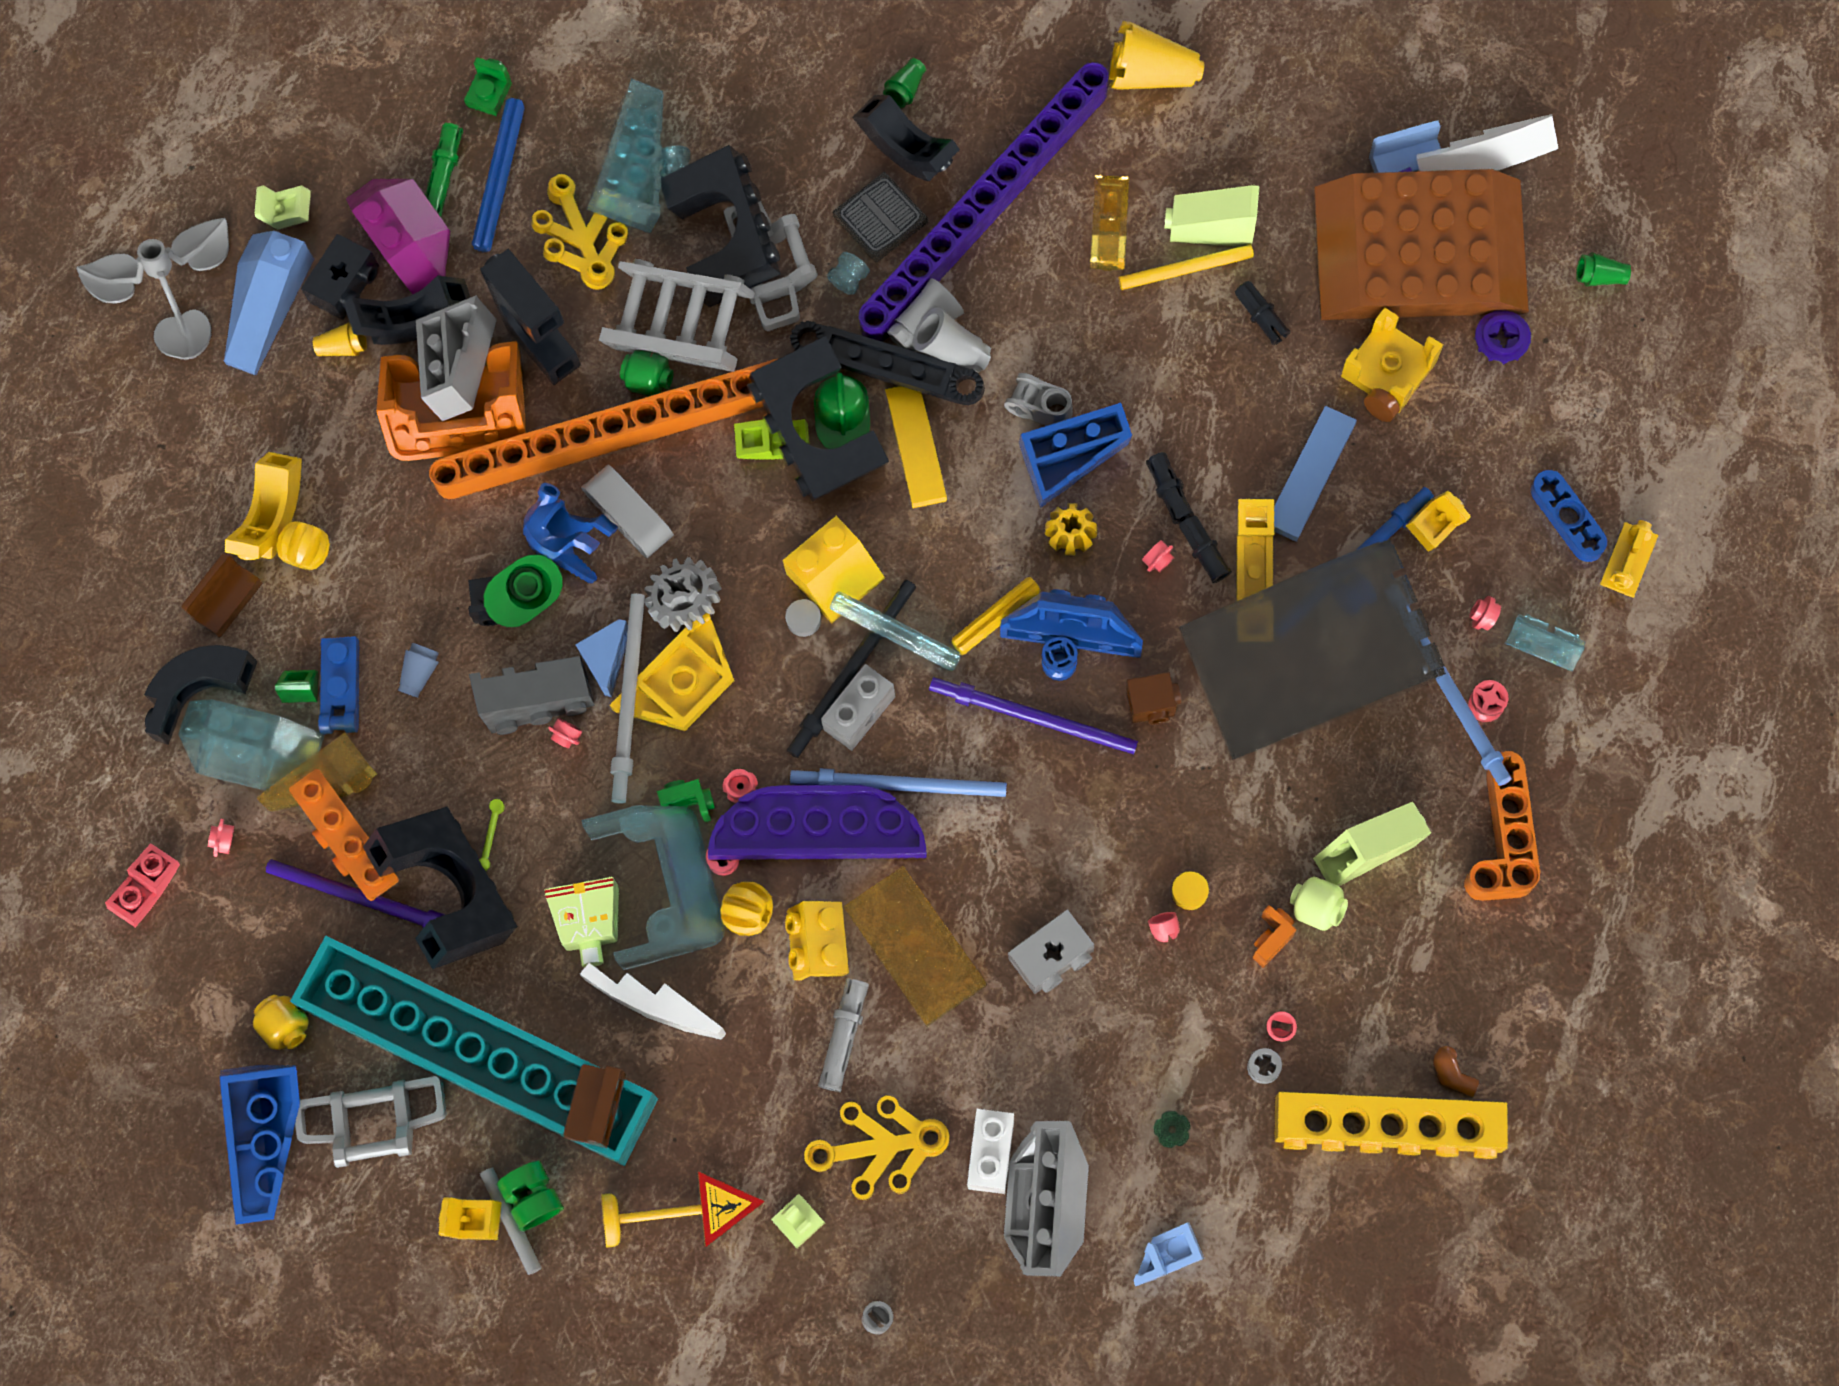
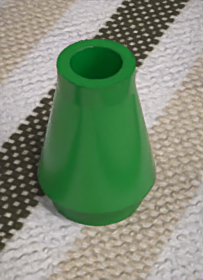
M911 58L905 66L885 82L883 95H890L899 108H904L906 105L911 104L922 76L926 72L925 65L920 60Z
M1594 252L1589 253V255H1581L1576 268L1577 281L1584 283L1586 287L1611 284L1626 285L1631 276L1630 264L1621 263Z

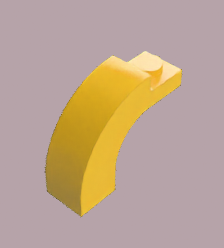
M268 452L255 463V483L251 506L242 525L225 539L226 553L236 554L244 560H255L260 557L272 559L277 554V538L282 529L292 522L296 509L301 481L302 458Z

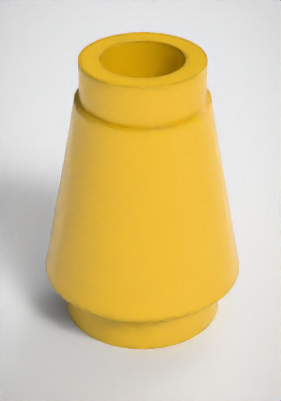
M349 322L320 336L313 337V347L318 357L358 356L361 351L367 349L366 335L353 334Z

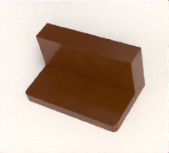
M224 552L184 601L181 608L194 621L220 638L263 582L237 564L232 556Z
M586 1064L581 1066L563 1133L564 1138L603 1148L608 1147L626 1074L622 1069L606 1066V1069Z

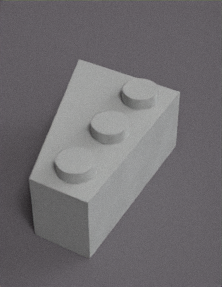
M477 296L416 320L421 399L442 421L472 410L476 400L497 320Z

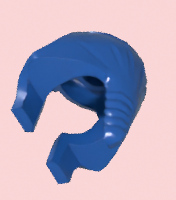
M549 483L541 484L538 489L539 498L529 508L523 522V534L529 547L537 555L550 558L556 565L569 571L571 574H575L581 580H585V582L590 584L594 583L597 580L594 571H591L590 567H587L586 563H583L582 559L575 555L573 546L591 554L598 548L600 542L587 533L595 527L608 537H611L618 529V526L611 522L604 514L595 518H586L568 513L565 508V501L558 499L560 495L559 489Z

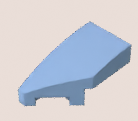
M1185 1223L1152 1238L1151 1243H1148L1145 1249V1255L1138 1274L1135 1275V1286L1142 1285L1204 1259L1190 1223Z

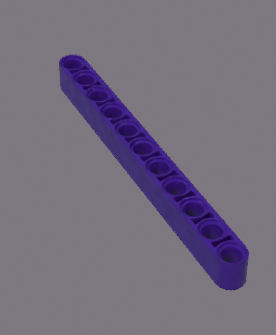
M1091 62L1080 68L859 310L862 336L881 342L889 337L887 332L895 324V319L915 300L928 281L933 278L939 282L1104 102L1108 92L1109 74L1102 64ZM1096 82L1099 83V85L1089 86L1087 85V83ZM1068 105H1075L1078 108L1074 110H1069L1065 107ZM1048 128H1053L1057 130L1054 133L1044 132V130ZM1024 152L1035 153L1032 157H1025L1022 154ZM1010 175L1014 177L1012 180L1009 181L1000 179L1002 176ZM981 199H990L993 201L987 205L978 203V201H980ZM962 222L971 225L965 229L956 227V225ZM940 246L949 248V250L943 253L934 251L935 248ZM918 270H923L927 272V274L922 277H915L912 275L913 272ZM896 294H901L905 296V298L901 301H892L889 299L891 296ZM874 318L883 321L876 326L867 324L868 321Z

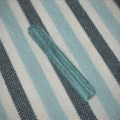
M837 592L830 604L832 611L949 671H953L961 658V654L956 650L843 592Z

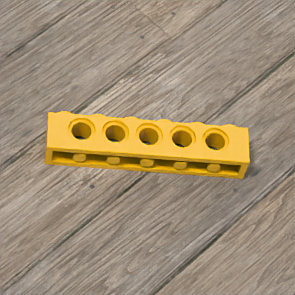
M1278 1092L1275 1097V1142H1284L1285 1149L1293 1150L1307 1149V1144H1322V1150L1338 1152L1345 1151L1346 1145L1360 1146V1152L1382 1153L1383 1147L1398 1148V1154L1420 1155L1421 1149L1436 1150V1156L1457 1157L1459 1156V1151L1474 1152V1158L1494 1159L1497 1158V1153H1502L1508 1148L1507 1103ZM1311 1113L1319 1115L1324 1121V1129L1320 1132L1309 1130L1305 1125V1116ZM1347 1115L1356 1116L1362 1124L1361 1132L1357 1134L1347 1132L1343 1126V1118ZM1391 1117L1398 1122L1400 1128L1398 1135L1391 1136L1382 1130V1118ZM1421 1119H1430L1436 1124V1137H1426L1421 1133L1419 1129ZM1459 1121H1468L1474 1126L1475 1136L1473 1139H1465L1460 1136L1457 1130Z

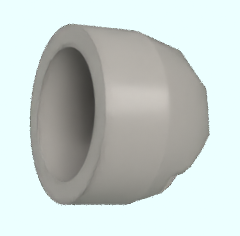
M881 1301L868 1304L862 1314V1324L872 1334L886 1332L893 1322L891 1308ZM872 1312L884 1326L879 1328L868 1314Z

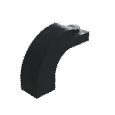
M875 94L853 116V119L863 132L887 157L906 172L925 181H930L938 172L947 169L953 162L952 157L960 150L953 139L934 138L921 131L906 117L890 95Z
M438 275L422 290L402 299L378 301L351 297L344 306L353 334L371 336L373 344L391 345L417 340V319L471 297L465 279Z
M223 645L198 647L176 656L157 672L145 691L144 695L155 704L154 708H151L146 715L145 732L155 741L169 745L180 713L186 702L193 695L204 689L214 687L226 688L246 694L258 661L246 650Z

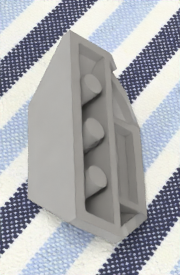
M1035 1121L1030 1128L1031 1132L1021 1142L1009 1161L1004 1238L1014 1257L1021 1265L1020 1268L1024 1275L1060 1277L1084 1242L1089 1165L1071 1122Z

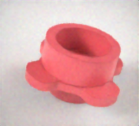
M220 819L219 827H211L208 847L214 848V857L218 856V852L225 854L230 852L234 826L224 824V819Z

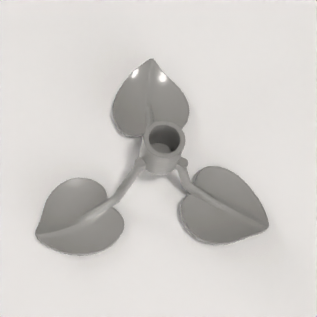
M220 218L193 226L180 233L173 241L171 248H165L164 244L157 239H148L139 245L137 249L138 258L136 260L127 254L108 255L90 264L77 266V272L90 294L102 302L113 304L124 302L133 296L135 291L134 284L142 282L144 270L149 276L158 278L175 317L165 318L158 323L154 330L155 344L167 356L184 360L193 359L200 355L208 346L211 338V325L208 318L199 310H190L181 315L166 276L172 267L171 260L179 265H184L188 262L189 266L197 271L210 270L219 266L226 259L229 251L228 224L225 218Z

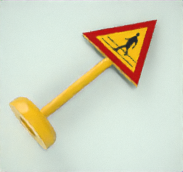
M699 1171L698 1180L701 1205L619 1214L616 1196L611 1193L601 1194L606 1248L615 1247L620 1243V1224L698 1214H702L705 1247H707L765 1201Z

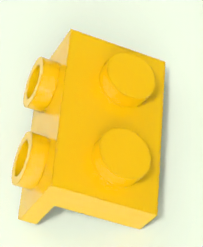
M802 901L789 908L785 918V928L790 940L788 963L793 972V979L803 980L809 976H844L849 974L842 902Z

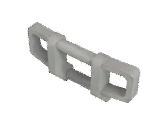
M758 202L761 212L765 214L771 230L768 231L770 242L777 244L787 238L797 269L787 277L765 284L761 283L750 288L755 292L754 299H749L756 307L762 327L765 331H771L800 320L796 292L815 280L818 274L815 266L810 264L798 231L800 224L795 214L785 215L772 224L762 203ZM735 206L724 210L725 220L731 237H733L736 230L733 223L734 218L737 217ZM790 295L792 311L790 313L772 319L766 317L762 303Z
M437 1076L407 1082L400 1080L394 1081L392 1086L347 1094L344 1091L332 1092L328 1096L300 1100L295 1122L297 1139L304 1144L333 1143V1160L336 1168L348 1166L351 1161L398 1153L399 1157L411 1155L413 1129L441 1121L447 1115L443 1081ZM434 1086L436 1111L430 1115L412 1120L408 1090ZM394 1100L397 1124L395 1139L351 1146L347 1108ZM331 1104L334 1135H307L305 1110L309 1107Z

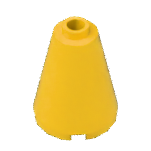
M1128 21L1122 22L1118 33L1124 34L1122 41H1119V43L1115 42L1112 51L1109 80L1113 81L1109 85L1110 88L1120 90L1192 87L1195 81L1201 80L1204 71V61H1200L1199 53Z

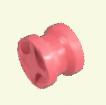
M1485 680L1474 688L1469 697L1468 706L1478 721L1492 722L1498 719L1506 708L1509 700L1508 692L1499 682Z

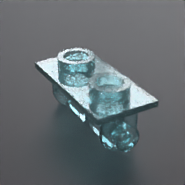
M1527 613L1525 616L1518 614L1505 644L1573 672L1586 643L1580 640V635H1574L1558 627L1555 628L1552 634L1547 631L1548 623L1533 618Z

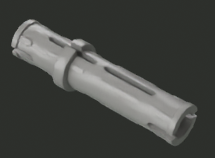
M846 978L839 1009L834 1012L833 1018L836 1019L818 1083V1087L836 1092H841L855 1033L858 1025H862L863 1017L861 1012L869 987L868 983Z

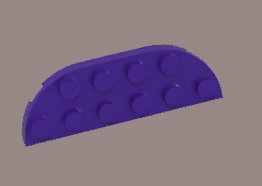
M781 785L754 790L739 798L737 803L724 815H721L712 831L708 846V860L926 858L927 856L925 838L915 816L889 793L863 785Z

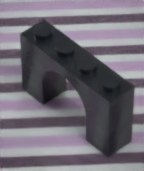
M730 145L660 178L659 182L667 208L682 220L717 203L728 202L734 204L737 212V227L730 242L719 252L686 267V270L690 274L724 279V275H733L744 279V285L748 288H753L781 274L777 263L780 260V255L774 243L770 242L768 231L771 230V227L758 204L761 201V196L749 176V173L752 172L750 162L744 153H738ZM706 291L703 303L708 307L715 306L721 303L723 294Z
M509 248L501 254L491 256L486 261L485 266L480 268V271L505 327L551 383L556 385L581 366L576 351L557 330L564 324L559 308Z
M826 336L751 372L749 376L751 383L747 384L755 403L761 401L767 414L763 415V419L772 435L778 433L783 443L779 447V451L787 466L793 464L799 475L794 480L803 497L809 495L812 502L885 466L889 462L874 430L834 449L813 447L803 441L797 434L791 417L792 405L797 395L809 386L838 373L842 368Z
M448 806L376 828L364 844L363 849L379 877L414 866H425L440 871L456 886L461 898V910L429 920L415 938L432 969L502 945L518 927L514 921L513 914L504 904L496 890L495 883L487 875L476 851L470 846L461 830L459 822L454 818Z

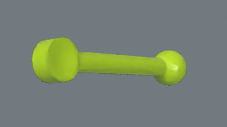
M494 799L489 804L492 814L482 857L479 859L485 871L490 868L488 858L498 816L505 809L504 803L500 799Z

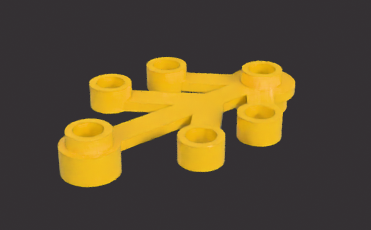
M556 175L549 181L547 195L554 204L562 206L571 229L554 222L552 215L545 210H538L533 214L532 229L537 233H546L555 237L548 239L544 244L543 255L545 259L550 262H559L579 271L583 282L589 288L594 290L603 289L613 281L615 271L611 261L619 246L625 244L628 229L622 223H612L607 231L608 241L598 255L593 244L607 218L613 216L615 212V199L607 194L600 195L596 199L595 212L586 227L574 200V181L567 175ZM557 185H563L567 188L562 189L559 188ZM608 204L611 208L604 209L600 205ZM543 219L547 224H539L537 220ZM620 232L623 236L616 237L612 233ZM563 242L580 249L583 258L565 251ZM554 247L557 248L559 252L552 253L548 249ZM593 269L601 270L602 273H595Z
M884 1096L877 1103L879 1115L886 1120L894 1119L910 1132L909 1134L895 1136L863 1113L859 1104L847 1102L840 1110L842 1121L846 1125L857 1126L874 1140L831 1146L823 1140H815L806 1147L804 1158L812 1170L823 1172L830 1169L834 1162L876 1155L863 1175L855 1178L851 1186L856 1198L867 1200L874 1193V1184L897 1152L913 1149L902 1168L892 1172L888 1180L893 1192L903 1194L910 1189L911 1178L926 1157L938 1156L948 1147L949 1132L946 1126L936 1119L920 1121L900 1107L894 1097ZM886 1101H891L895 1104V1110L891 1114H885L881 1111V1106ZM850 1107L856 1108L859 1112L855 1120L845 1118V1111ZM926 1133H936L938 1141L934 1145L926 1144L924 1142ZM819 1150L827 1153V1160L821 1164L816 1163L813 1159L814 1154ZM897 1175H903L907 1178V1184L904 1188H896L893 1185V1179ZM866 1181L870 1184V1190L867 1194L860 1195L856 1192V1186L859 1182Z

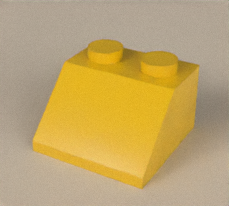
M837 516L783 559L788 577L818 606L822 614L831 623L885 579L860 540Z

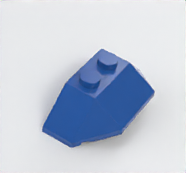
M1059 589L1051 590L1050 593L1041 592L1001 620L1000 637L1045 644L1051 638L1060 636L1071 640L1077 649L1141 658L1143 640L1113 602L1106 601V598L1099 595H1086L1085 598L1071 596V593Z

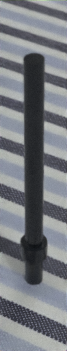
M904 580L812 714L807 713L800 723L801 730L786 750L790 755L799 758L813 737H818L823 729L821 718L856 676L916 589V586L911 581Z

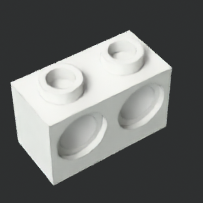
M976 1109L967 1182L968 1189L1001 1194L1006 1193L1014 1113Z

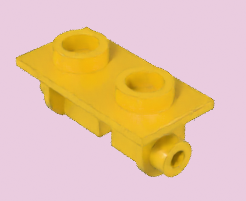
M1639 520L1635 525L1627 522L1624 523L1600 585L1634 598L1659 536L1652 532V525L1649 522Z

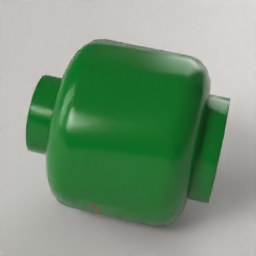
M635 350L632 354L625 356L620 369V379L624 381L626 389L630 392L649 397L670 388L674 371L669 369V360L661 356L660 353Z

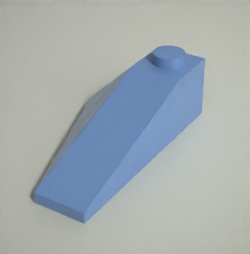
M276 231L258 233L251 236L237 266L224 358L225 364L257 375L314 261L304 241Z

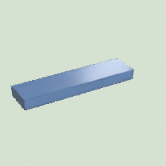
M1327 406L1324 407L1274 506V532L1297 542L1356 425V419Z

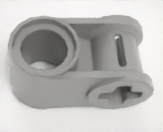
M1027 373L1018 374L1016 378L1018 384L1011 398L1006 399L1004 407L1010 413L1046 426L1073 417L1072 399L1067 390L1044 382ZM1055 404H1060L1065 407L1060 412H1052L1051 410H1049V408Z

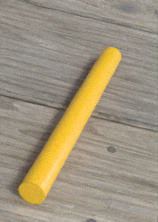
M1251 244L1120 276L1118 281L1120 289L1125 290L1254 258Z

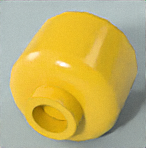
M269 996L261 1001L254 1010L253 1027L269 1048L274 1050L286 1047L293 1049L300 1045L306 1037L304 1032L309 1024L307 1015L301 1008L290 1002L291 997Z

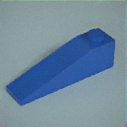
M254 1065L220 1070L219 1077L235 1224L272 1220L276 1212L300 1105L296 1065Z

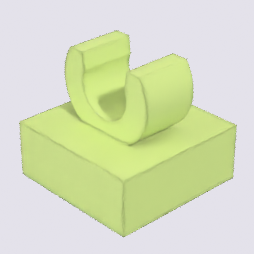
M800 1194L771 1219L796 1248H799L825 1224Z

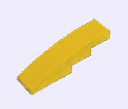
M901 386L885 389L912 508L946 502L947 496L922 393Z

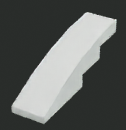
M1552 114L1483 130L1484 135L1450 142V147L1417 154L1419 171L1494 169L1498 171L1558 149Z
M590 963L580 973L586 982L611 999L649 1019L685 1032L721 1040L726 1035L721 1026L665 983L655 995L628 973L625 974L618 984Z

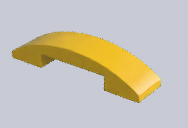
M1238 499L1236 544L1238 642H1274V499Z

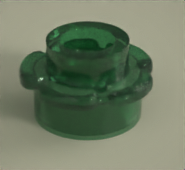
M1167 1111L1161 1115V1119L1155 1121L1154 1134L1159 1137L1158 1141L1162 1146L1173 1148L1177 1145L1180 1147L1190 1137L1188 1130L1191 1128L1190 1122L1186 1116L1179 1115L1176 1111ZM1174 1126L1176 1132L1170 1133L1169 1127Z

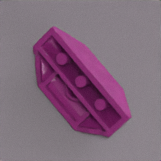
M372 179L346 198L353 214L412 294L422 290L438 275L446 276L445 267L448 257L450 230L414 179Z

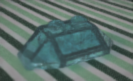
M213 699L189 701L178 733L197 774L264 791L284 783L301 773L313 770L324 739V735H321V733L281 716Z

